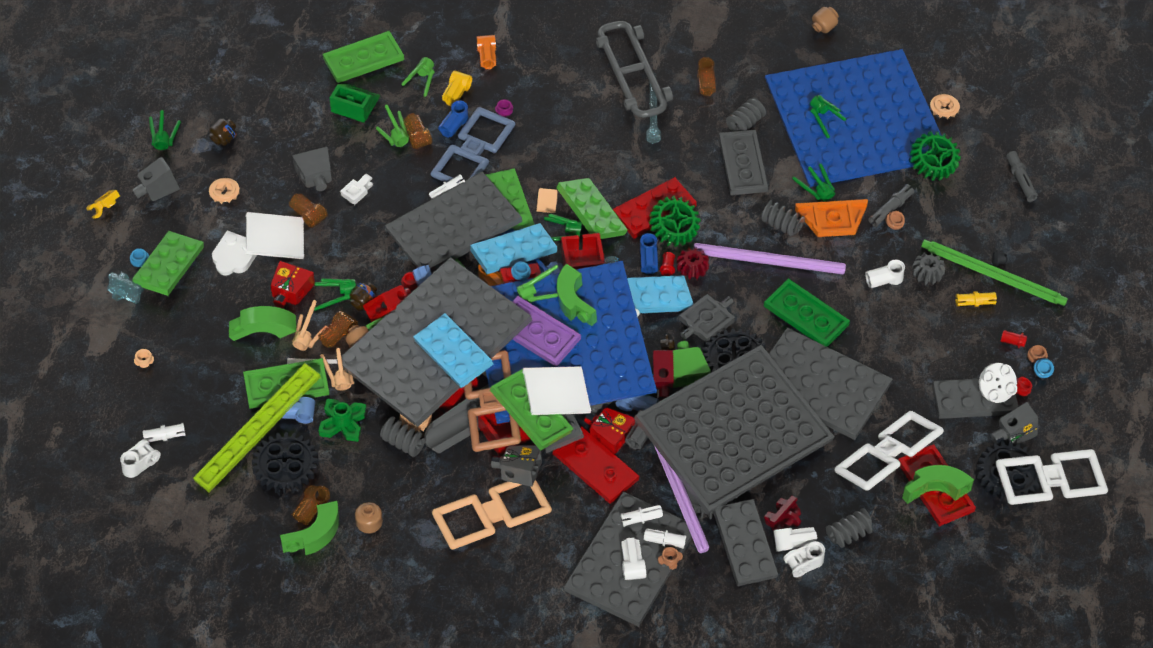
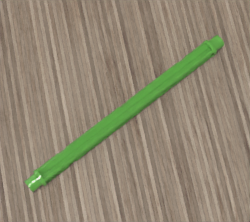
M924 239L922 243V248L940 257L1054 304L1065 306L1068 298L1061 296L1056 291L937 242H930Z

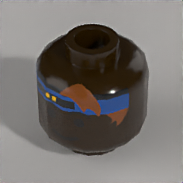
M220 118L209 128V137L217 146H226L237 135L235 131L236 125L230 119Z
M360 282L349 294L351 299L349 302L358 311H365L363 305L378 296L376 293L378 289L370 282L368 284Z

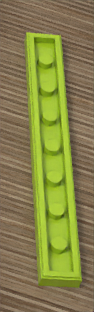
M304 363L194 476V481L207 492H210L321 378L320 374Z

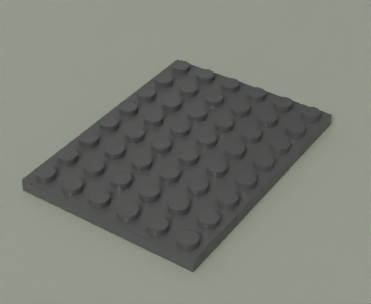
M451 257L398 304L395 310L388 313L341 356L342 366L345 371L416 427L420 426L460 387L417 344L413 336L446 313L492 359L532 321L531 315Z
M762 345L635 415L634 418L706 514L713 512L715 509L735 499L834 439V435Z

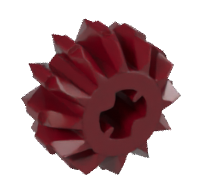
M689 247L687 251L682 250L677 258L678 272H681L682 276H688L689 280L692 277H695L697 280L699 276L704 277L709 269L708 255H705L704 250L698 251L697 247L694 250H691Z

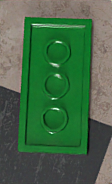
M789 278L764 301L765 308L825 347H828L850 324L849 319Z

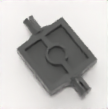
M706 294L679 315V320L687 326V329L680 333L681 337L686 340L689 336L695 334L705 343L710 341L711 336L716 337L717 332L721 333L735 321V317L726 309L733 304V299H730L728 296L725 300L719 302Z

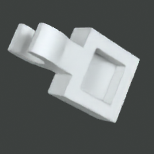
M365 174L358 182L353 179L340 191L341 196L352 204H357L368 194L367 190L373 186V183L370 182L372 177Z

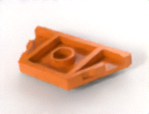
M868 199L796 203L795 211L799 213L800 217L805 216V223L817 237L856 235L866 211Z

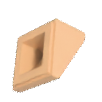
M539 189L537 212L556 213L557 190Z

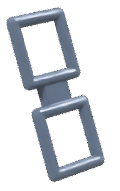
M477 107L458 133V138L464 140L465 143L461 148L456 145H450L431 171V176L446 183L453 179V177L441 173V170L453 153L480 163L470 178L483 172L489 164V160L480 156L484 149L496 153L515 127V121ZM480 115L506 125L494 144L468 135V132Z

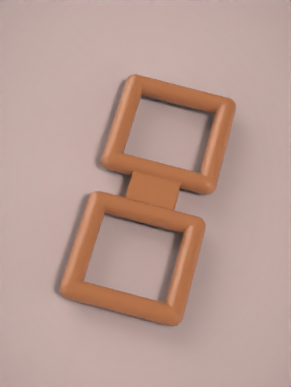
M502 350L491 360L501 359L505 379L511 375L508 352ZM469 382L464 386L465 397L468 400L479 398L481 406L468 410L473 451L479 452L519 444L521 442L519 425L510 414L512 437L480 443L476 416L506 411V409L491 393V388L473 391L472 382Z

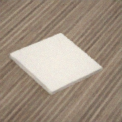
M246 213V254L295 259L304 258L303 217Z
M582 367L523 368L522 373L524 375L531 415L591 413Z

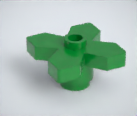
M327 399L324 410L330 418L321 421L319 436L331 438L341 431L346 440L358 442L361 427L356 422L365 418L366 404L354 402L349 406L347 403L340 402L339 400Z

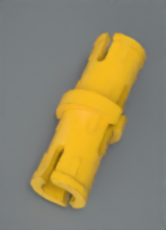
M974 291L973 294H956L955 296L957 298L955 299L956 306L974 305V307H979V305L987 304L996 305L997 302L994 300L997 299L995 292L978 293V291Z

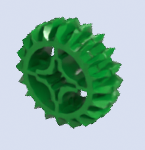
M931 131L927 135L924 133L911 146L910 163H915L913 169H919L918 175L921 173L925 174L924 179L931 176L932 181L936 177L940 181L943 177L948 178L950 174H954L955 169L959 166L958 162L961 156L958 154L960 149H956L957 143H951L952 137L949 139L945 138L946 133L942 136L939 135V131L934 135ZM928 145V151L922 154V148ZM948 158V164L942 167V161Z
M672 196L670 199L665 197L663 201L659 200L657 205L653 206L652 212L649 215L651 218L649 224L653 225L651 231H656L655 236L661 237L660 243L664 242V240L667 241V246H670L672 242L675 247L679 243L683 246L686 242H691L700 229V225H698L700 218H697L699 211H693L695 205L689 206V200L683 202L682 197H679L678 200H676L675 196ZM670 210L669 215L661 217L663 211ZM688 226L687 231L679 233L681 227Z

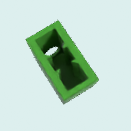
M681 341L677 344L678 350H673V388L688 386L711 373L699 347L690 348L687 341Z

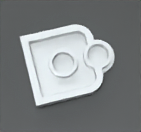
M226 231L212 253L213 262L220 274L226 276L233 272L243 273L250 267L257 255L246 254V237Z

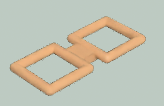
M536 479L531 489L541 508L514 518L509 514L499 493L521 485L512 482H505L490 488L489 494L492 500L481 504L478 496L473 494L433 509L432 515L449 547L456 549L493 535L495 533L493 523L504 520L507 527L512 528L550 513L552 508ZM472 504L485 529L455 540L442 515Z

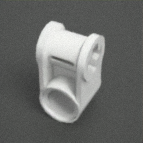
M143 439L139 441L134 447L121 455L122 472L126 477L138 476L142 471L159 460L161 453L158 450H154L149 445L148 440Z
M814 541L788 552L783 559L793 570V576L800 577L822 566L824 563L825 547L822 543Z

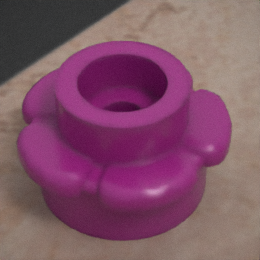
M500 100L495 107L498 115L505 117L513 113V105L509 100Z

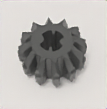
M923 253L922 256H917L912 265L913 277H917L918 282L924 281L925 285L928 282L932 285L936 281L940 282L945 274L944 261L940 260L939 255L934 257L932 253L930 255Z

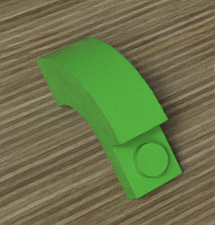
M566 264L557 279L559 306L569 320L572 321L577 316L581 322H586L593 326L597 322L596 310L576 295L578 289L582 286V274Z
M257 306L241 310L240 317L229 321V338L235 341L256 332H268L279 338L296 332V315L285 309L271 306Z
M932 465L923 467L915 471L914 479L905 485L902 499L908 504L926 492L941 491L950 495L956 501L971 491L974 479L965 472L951 466Z
M337 501L317 505V518L309 528L280 535L283 553L296 552L304 548L305 555H309L325 547L333 539L339 526Z

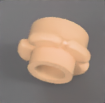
M140 349L135 354L134 363L141 368L148 367L154 361L152 353L147 349Z

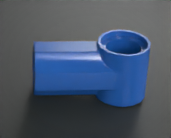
M455 101L452 104L451 111L438 127L443 136L447 138L452 137L459 127L468 121L467 103Z
M651 233L642 235L640 239L641 272L646 274L658 272L657 237Z

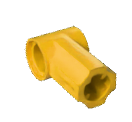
M454 70L450 76L449 85L442 95V100L450 106L455 101H459L464 91L469 90L472 76Z

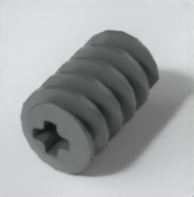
M751 97L726 118L727 126L732 132L747 131V129H750L752 125L756 124L757 121L766 115V109L757 98Z
M770 200L762 212V221L768 222L770 226L774 225L776 229L781 228V231L783 233L787 232L789 236L796 235L804 224L805 216L798 219L799 213L797 212L791 216L792 209L785 212L786 206L778 209L779 202L772 205V200Z
M394 416L390 417L384 424L380 437L386 442L389 441L391 445H395L396 448L402 449L403 452L409 453L410 456H417L426 441L425 438L421 439L422 433L419 431L415 434V428H411L408 431V424L402 426L401 420L395 423L396 418Z
M864 508L854 512L853 515L846 516V519L842 518L839 522H834L832 526L828 525L826 527L828 538L840 548L845 547L844 541L849 545L852 543L851 538L857 541L859 540L858 534L863 538L866 535L865 531L868 534H871L873 531L871 517Z

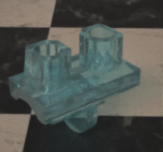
M111 272L108 275L109 285L107 291L113 293L112 298L119 301L121 298H124L135 304L140 302V294L144 291V288L130 281L128 275L123 272L118 275Z

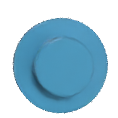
M135 249L130 255V262L135 267H142L149 258V254L144 249Z
M517 262L513 265L511 274L517 280H525L530 277L531 269L527 263Z
M1042 358L1034 364V372L1040 378H1047L1054 371L1053 363L1049 359Z

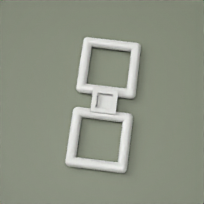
M908 411L879 433L880 443L875 447L869 443L865 444L837 465L835 472L868 491L900 467V461L894 457L901 452L909 457H913L943 434L944 430L939 425L919 414ZM913 420L932 432L911 448L890 437L891 434L907 422ZM867 453L889 464L868 481L847 470L849 466Z
M1092 449L1053 453L1051 455L1053 465L1043 466L1038 455L998 459L996 461V467L1007 501L1011 505L1052 500L1053 494L1050 487L1060 486L1065 498L1101 495L1108 492L1096 453ZM1089 458L1098 487L1070 490L1061 461ZM1034 464L1043 493L1015 496L1005 467Z

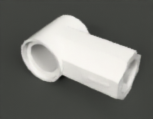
M892 260L887 266L866 271V282L871 288L888 283L898 285L903 281L905 265L900 260Z
M814 527L794 530L786 528L773 531L776 552L793 550L796 547H803L817 541Z
M627 538L621 541L624 580L646 578L645 561L642 559L639 540Z

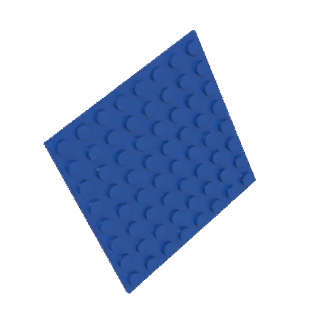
M903 49L765 75V80L809 187L819 185L808 170L809 166L812 167L822 183H826L819 167L820 163L823 165L831 183L913 167L915 163H910L911 156H909L912 144L924 133L927 135L931 131L934 135L939 131ZM817 95H821L825 100L841 110L839 113L846 118V121H843L829 110L825 114L818 113L830 138H826L815 116L810 112L812 109L810 102ZM928 145L922 148V154L928 151Z
M623 261L577 269L582 274V286L578 289L576 295L596 310L597 322L593 326L586 322H581L577 316L572 321L569 320L559 306L558 297L530 303L581 334V340L557 367H582L590 406L657 393ZM560 273L548 275L535 283L534 287L537 293L534 296L557 293V279ZM534 278L491 287L513 302L519 296L516 287ZM511 340L500 350L508 352L511 375L523 368L556 367L514 340ZM501 359L493 360L494 365L486 370L489 388L504 379ZM507 410L495 413L497 424L510 422Z

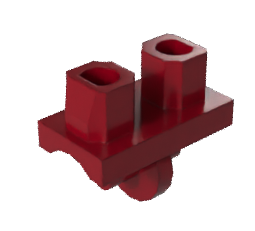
M791 496L788 500L780 498L776 503L777 513L768 511L764 516L765 523L772 527L773 531L786 529L790 526L798 527L801 524L799 518L801 511L796 504L797 498Z

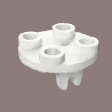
M990 364L980 375L979 389L983 397L988 401L995 403L1005 402L1017 392L1016 375L1011 366L1007 364Z

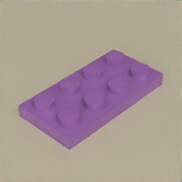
M517 296L513 303L531 315L532 321L512 340L557 367L581 340V334Z

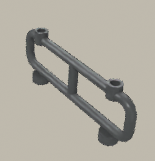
M615 21L602 25L598 30L596 44L598 49H604L626 98L623 100L626 111L631 110L634 115L641 118L663 113L666 110L667 102L673 100V95L669 86L660 88L638 41L644 39L641 25L632 28L625 21ZM624 28L641 63L620 68L609 45L607 35L605 36V32ZM644 69L660 106L648 110H640L623 74Z

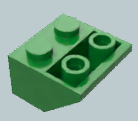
M337 84L330 96L331 112L365 123L379 100L380 94L349 84Z

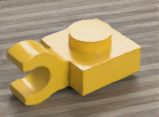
M109 190L98 198L95 203L88 205L86 209L91 210L95 208L96 214L92 218H99L102 215L103 207L109 208L113 206L120 195L117 190Z

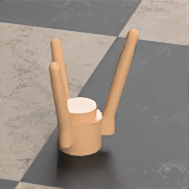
M316 300L312 302L302 330L303 314H300L295 336L292 340L293 346L302 351L307 350L308 347L313 348L314 343L328 328L324 326L313 339L311 338V333L306 331L315 309Z
M337 348L339 370L335 373V376L325 356L321 354L320 357L323 358L324 367L330 377L332 387L343 391L349 389L354 384L352 375L343 370L340 348Z

